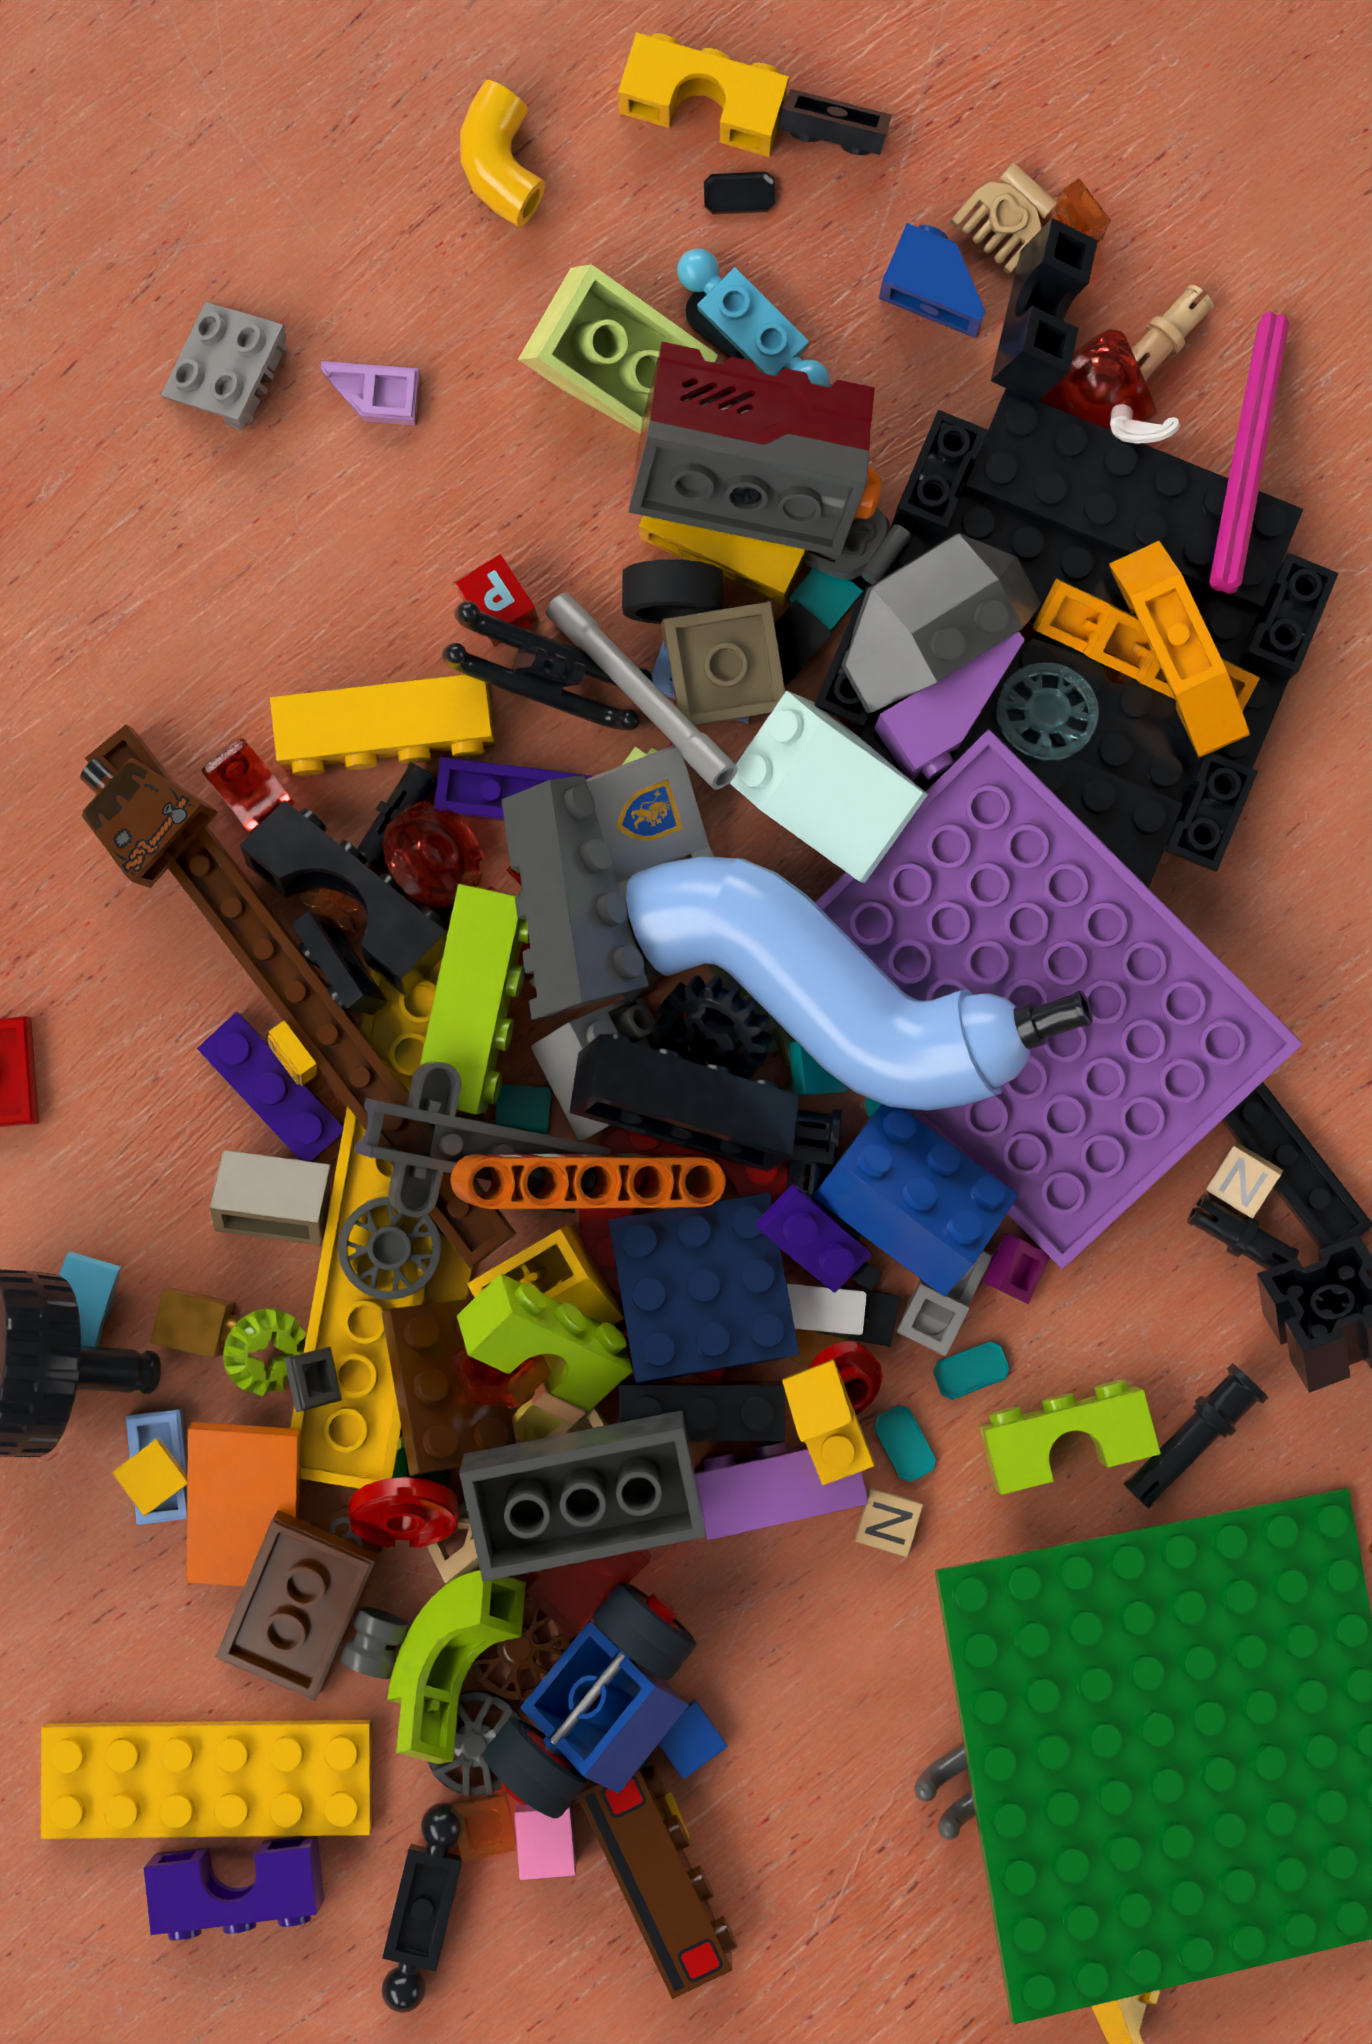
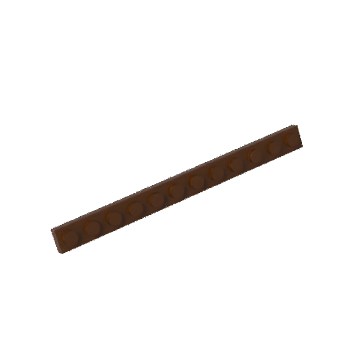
M124 725L85 757L89 763L98 756H104L118 770L127 760L135 758L171 779L134 728L128 725ZM206 826L168 868L281 1019L287 1023L365 1130L368 1123L367 1111L363 1109L366 1098L407 1106L408 1089L348 1010L341 1008L328 993L326 981L314 965L307 960L292 936L213 832ZM384 1114L378 1145L429 1156L435 1125ZM443 1172L437 1203L433 1210L429 1212V1215L469 1268L475 1267L513 1237L516 1231L499 1209L481 1208L459 1199L452 1190L450 1180L452 1173ZM474 1178L473 1188L477 1196L483 1195L486 1192Z

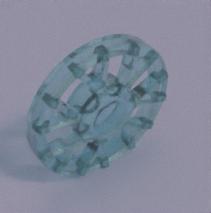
M1035 663L1019 669L1006 681L997 701L998 723L1007 740L1024 754L1043 760L1062 759L1080 751L1092 737L1099 718L1097 698L1088 682L1074 670L1056 663ZM1043 674L1059 677L1057 690L1042 688ZM1037 675L1036 682H1034L1030 678V676ZM1064 679L1070 682L1071 684L1069 686H1064ZM1020 681H1023L1033 692L1029 701L1012 689ZM1077 688L1085 701L1070 707V702L1065 695ZM1008 695H1009L1014 701H1007ZM1086 707L1088 708V713L1081 711ZM1007 709L1025 710L1026 719L1009 721ZM1074 717L1088 721L1085 732L1082 733L1066 725L1068 718ZM1029 727L1041 733L1036 745L1021 737L1023 732ZM1060 732L1067 746L1053 748L1049 734Z

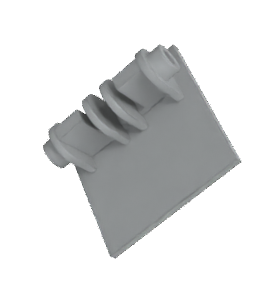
M205 302L161 396L225 417L223 421L227 425L243 431L246 423H253V415L261 401L254 394L265 396L268 391L260 383L261 379L272 382L274 378L272 372L275 371L282 354H285L288 349L284 344L287 338V334L284 333L286 327L280 323Z

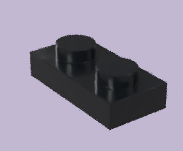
M790 89L781 111L778 129L788 131L792 137L804 142L823 140L839 144L843 150L854 155H868L870 153L880 155L892 114Z
M307 911L292 924L303 941L299 945L302 953L311 964L323 971L330 982L327 985L328 993L341 1008L374 1015L388 1003V1000L334 919Z

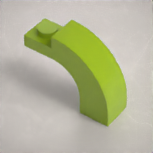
M478 1570L462 1575L446 1584L422 1608L401 1645L389 1685L387 1700L401 1704L396 1753L435 1764L453 1762L458 1702L466 1674L475 1659L489 1646L522 1637L526 1582L511 1577L483 1582L481 1571Z

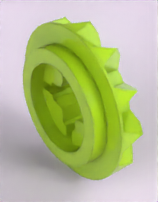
M266 1308L247 1314L231 1329L224 1345L223 1362L229 1378L242 1390L264 1396L265 1393L274 1390L284 1391V1385L289 1382L284 1358L304 1353L305 1336L307 1333L293 1316L278 1309ZM271 1340V1344L282 1350L283 1354L270 1357L267 1366H265L262 1360L251 1355L249 1352L266 1349L268 1341Z

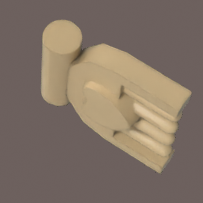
M1014 162L1001 176L1000 180L1003 183L989 182L978 188L950 221L952 225L957 227L973 207L979 203L981 206L966 222L962 231L965 234H969L988 212L989 219L973 237V241L979 244L991 230L995 233L984 247L986 253H991L1006 235L1013 234L995 256V262L1002 263L1021 241L1023 243L1022 247L1002 269L1008 275L1017 266L1020 250L1042 229L1039 215L1044 219L1058 203Z

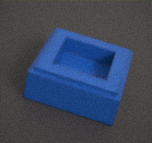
M696 1699L688 1703L689 1706L659 1742V1746L683 1780L728 1747Z

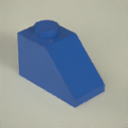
M906 223L882 280L879 299L976 338L985 310L957 244L948 240L947 235L936 227L930 225L916 227Z

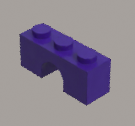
M295 1836L263 1840L254 1853L255 1882L243 1888L226 1886L216 1878L211 1867L209 1847L154 1854L144 1867L151 1935L168 1933L169 1940H185L199 1936L202 1933L201 1929L223 1926L224 1933L234 1934L254 1929L256 1922L277 1920L278 1926L281 1927L297 1926L309 1922L311 1915H317L325 1900L318 1836Z

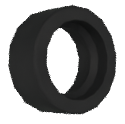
M653 560L632 564L622 571V612L624 616L632 620L661 624L662 620L667 618L723 609V570L715 565L690 560Z

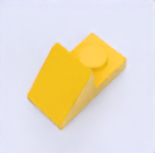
M834 1359L782 1379L801 1442L805 1441L822 1486L874 1467V1459Z

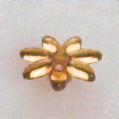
M316 889L317 893L302 891L296 894L300 902L312 908L309 910L310 912L334 919L340 928L349 933L356 931L353 919L346 912L357 911L362 907L351 897H346L347 895L331 889ZM332 901L333 907L330 910H326V903Z

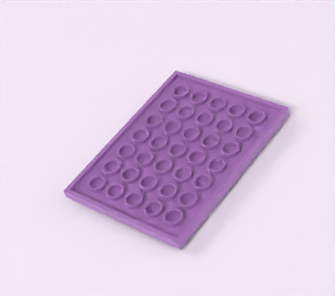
M988 729L926 791L927 797L865 883L859 882L845 872L815 904L904 993L914 999L930 1001L968 989L974 995L990 993L1007 998L1018 1007L1030 1002L1039 1006L1072 995L1080 990L1085 994L1092 1011V1025L1082 1026L1048 1037L1047 1044L1032 1048L1028 1063L1016 1078L1004 1084L1002 1093L964 1106L928 1111L904 1108L1019 1195L1007 1214L1061 1269H1064L1303 1043Z

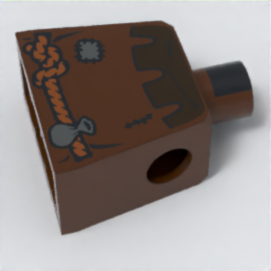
M98 756L85 766L80 775V779L96 794L83 810V819L126 877L132 882L151 888L218 813L214 807L135 758L127 760L118 770L104 756Z

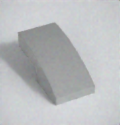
M984 1249L975 1264L945 1297L919 1279L897 1328V1333L946 1356L970 1308L969 1303L991 1261L992 1253Z

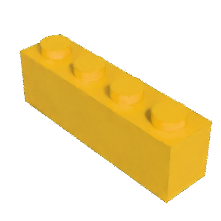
M467 675L270 697L276 760L285 770L292 769L294 776L321 774L325 772L324 765L345 763L348 770L369 769L378 766L377 759L398 757L399 763L409 764V762L421 763L431 760L430 753L451 750L453 757H473L484 754L485 746L496 745L489 683Z

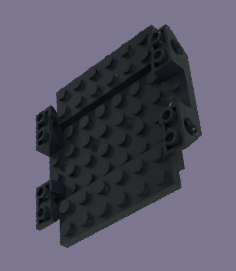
M1005 389L988 430L938 410L890 527L891 530L893 525H900L907 529L912 537L885 577L952 535L960 533L1018 558L1041 603L1029 620L1032 624H1034L1056 578L1131 614L1109 564L1160 541L1181 572L1220 657L1260 678L1242 711L1250 735L1199 758L1178 715L1175 699L1141 684L1134 678H1131L1129 682L1124 684L1114 683L1107 678L1104 664L1035 630L1034 638L1022 644L1016 657L952 758L956 762L990 729L1148 888L1164 849L1167 853L1213 872L1218 871L1258 773L1257 770L1253 769L1288 681L1300 670L1339 574L1291 553L1285 556L1303 509L1259 491L1242 583L1238 590L1232 594L1215 591L1211 588L1209 581L1229 478L1143 443L1123 442L1116 438L1109 429L1040 401L1036 403L1008 389ZM867 582L814 705L823 711L864 727L860 738L901 771L874 728L881 713L909 696L876 711L867 713L841 666L846 650H849L854 626L867 589L872 586V584ZM945 772L931 780H927L923 774L914 779L913 782L926 792Z

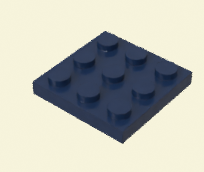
M770 1193L716 1201L712 1205L705 1207H680L608 1220L635 1384L799 1356L781 1250L755 1224L772 1206Z

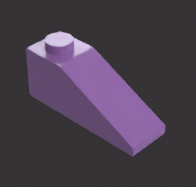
M1019 631L939 682L914 693L879 715L874 729L903 774L911 781L923 774L927 780H931L948 770L955 763L952 756L958 751L1024 642V638Z

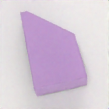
M321 361L323 375L364 422L416 426L420 386L419 368Z

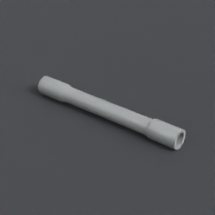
M562 593L556 596L546 609L547 617L575 646L582 648L670 739L681 751L683 758L714 790L728 785L737 774L738 766L708 735L701 733L608 638L600 629L598 622L569 593Z

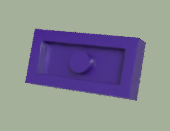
M794 1184L755 1223L765 1236L834 1293L872 1255L864 1243Z

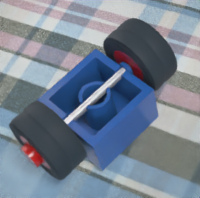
M620 1581L616 1584L607 1599L594 1612L593 1620L595 1623L591 1620L587 1623L520 1707L540 1730L519 1718L512 1717L485 1748L483 1758L486 1764L502 1782V1788L524 1806L528 1804L540 1813L557 1819L565 1813L573 1799L584 1789L587 1778L620 1793L689 1706L665 1680L673 1677L682 1662L695 1649L697 1643L687 1629L675 1619L679 1615L678 1612L657 1594L652 1593L649 1597L627 1582Z

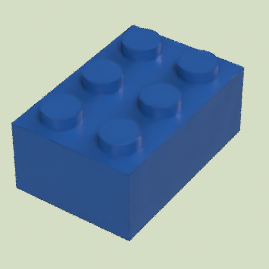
M881 1104L812 1197L945 1297L975 1264L1019 1195L904 1108L889 1107Z

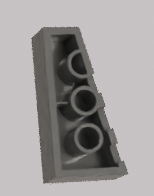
M585 776L550 779L502 799L511 869L520 873L522 888L519 896L515 897L518 919L527 920L530 949L522 951L526 974H534L537 998L529 1000L531 1019L598 1004L648 987L643 958L636 946L627 916V906L617 884L611 864L610 850L604 841L595 812L594 798L588 789Z

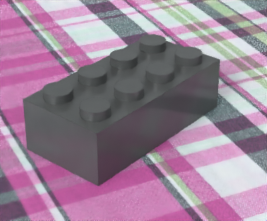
M683 1410L463 1455L459 1475L483 1582L706 1537L704 1512Z

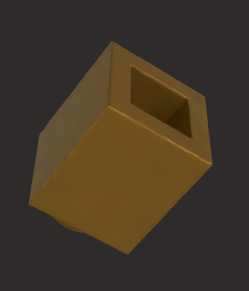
M177 1288L163 1289L150 1343L210 1358L222 1356L228 1334L240 1320L239 1316L233 1315L236 1302Z

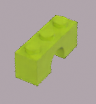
M502 1273L457 1315L468 1356L507 1374H511L523 1361L538 1355L549 1393L588 1412L633 1371L625 1349L626 1340L614 1325L609 1322L600 1323L582 1314L571 1303L564 1302L562 1304L542 1294L534 1285L528 1282L520 1283Z
M1117 1380L1094 1387L1096 1396L1075 1401L1074 1394L1067 1393L1042 1400V1410L1022 1414L1021 1407L1018 1406L990 1413L991 1423L979 1425L978 1427L994 1489L1000 1495L1054 1482L1049 1463L1050 1450L1057 1438L1070 1431L1086 1432L1094 1442L1099 1463L1107 1468L1160 1455L1144 1390L1136 1386L1128 1387L1126 1380Z

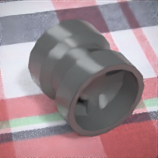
M360 1606L353 1622L358 1633L352 1641L345 1644L340 1661L345 1666L362 1674L380 1679H390L396 1662L394 1656L396 1649L394 1647L403 1643L410 1624L389 1612Z

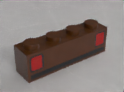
M642 1764L620 1793L587 1778V1783L578 1795V1798L671 1998L674 1999L732 1971L731 1950L737 1948L735 1937L726 1918L722 1916L715 1919L707 1902L708 1899L714 1897L712 1888L700 1865L693 1869L691 1868L683 1850L690 1846L687 1834L678 1816L674 1815L668 1818L659 1798L665 1796L666 1791L654 1765L651 1764L644 1768Z

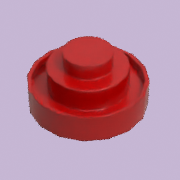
M853 1341L839 1342L819 1353L807 1369L834 1359L855 1414L858 1415L873 1402L880 1390L883 1378L881 1365L865 1346Z

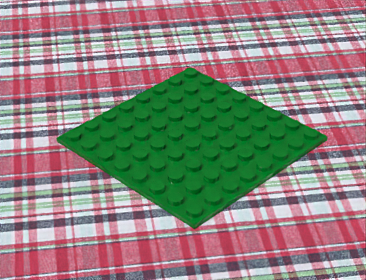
M1339 1488L934 1569L1010 2020L1014 2025L1372 1939V1614L1349 1488Z

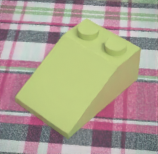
M590 264L570 268L518 360L563 391L640 434L661 342L699 349L704 360L713 363L718 355Z

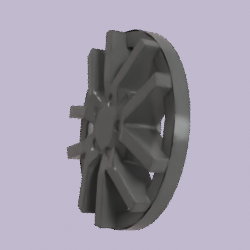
M481 1690L462 1692L459 1696L457 1712L464 1721V1724L459 1729L456 1728L454 1746L456 1757L453 1759V1762L442 1765L428 1762L434 1777H437L442 1784L455 1792L461 1793L464 1796L491 1795L502 1788V1782L499 1779L493 1782L491 1769L483 1758L484 1750L492 1739L498 1735L500 1729L509 1718L516 1717L521 1720L522 1718L518 1711L501 1696ZM474 1700L484 1702L476 1719L472 1717L463 1702ZM491 1704L504 1711L493 1727L488 1722L483 1721ZM463 1765V1783L454 1780L446 1772ZM481 1766L485 1785H471V1767Z

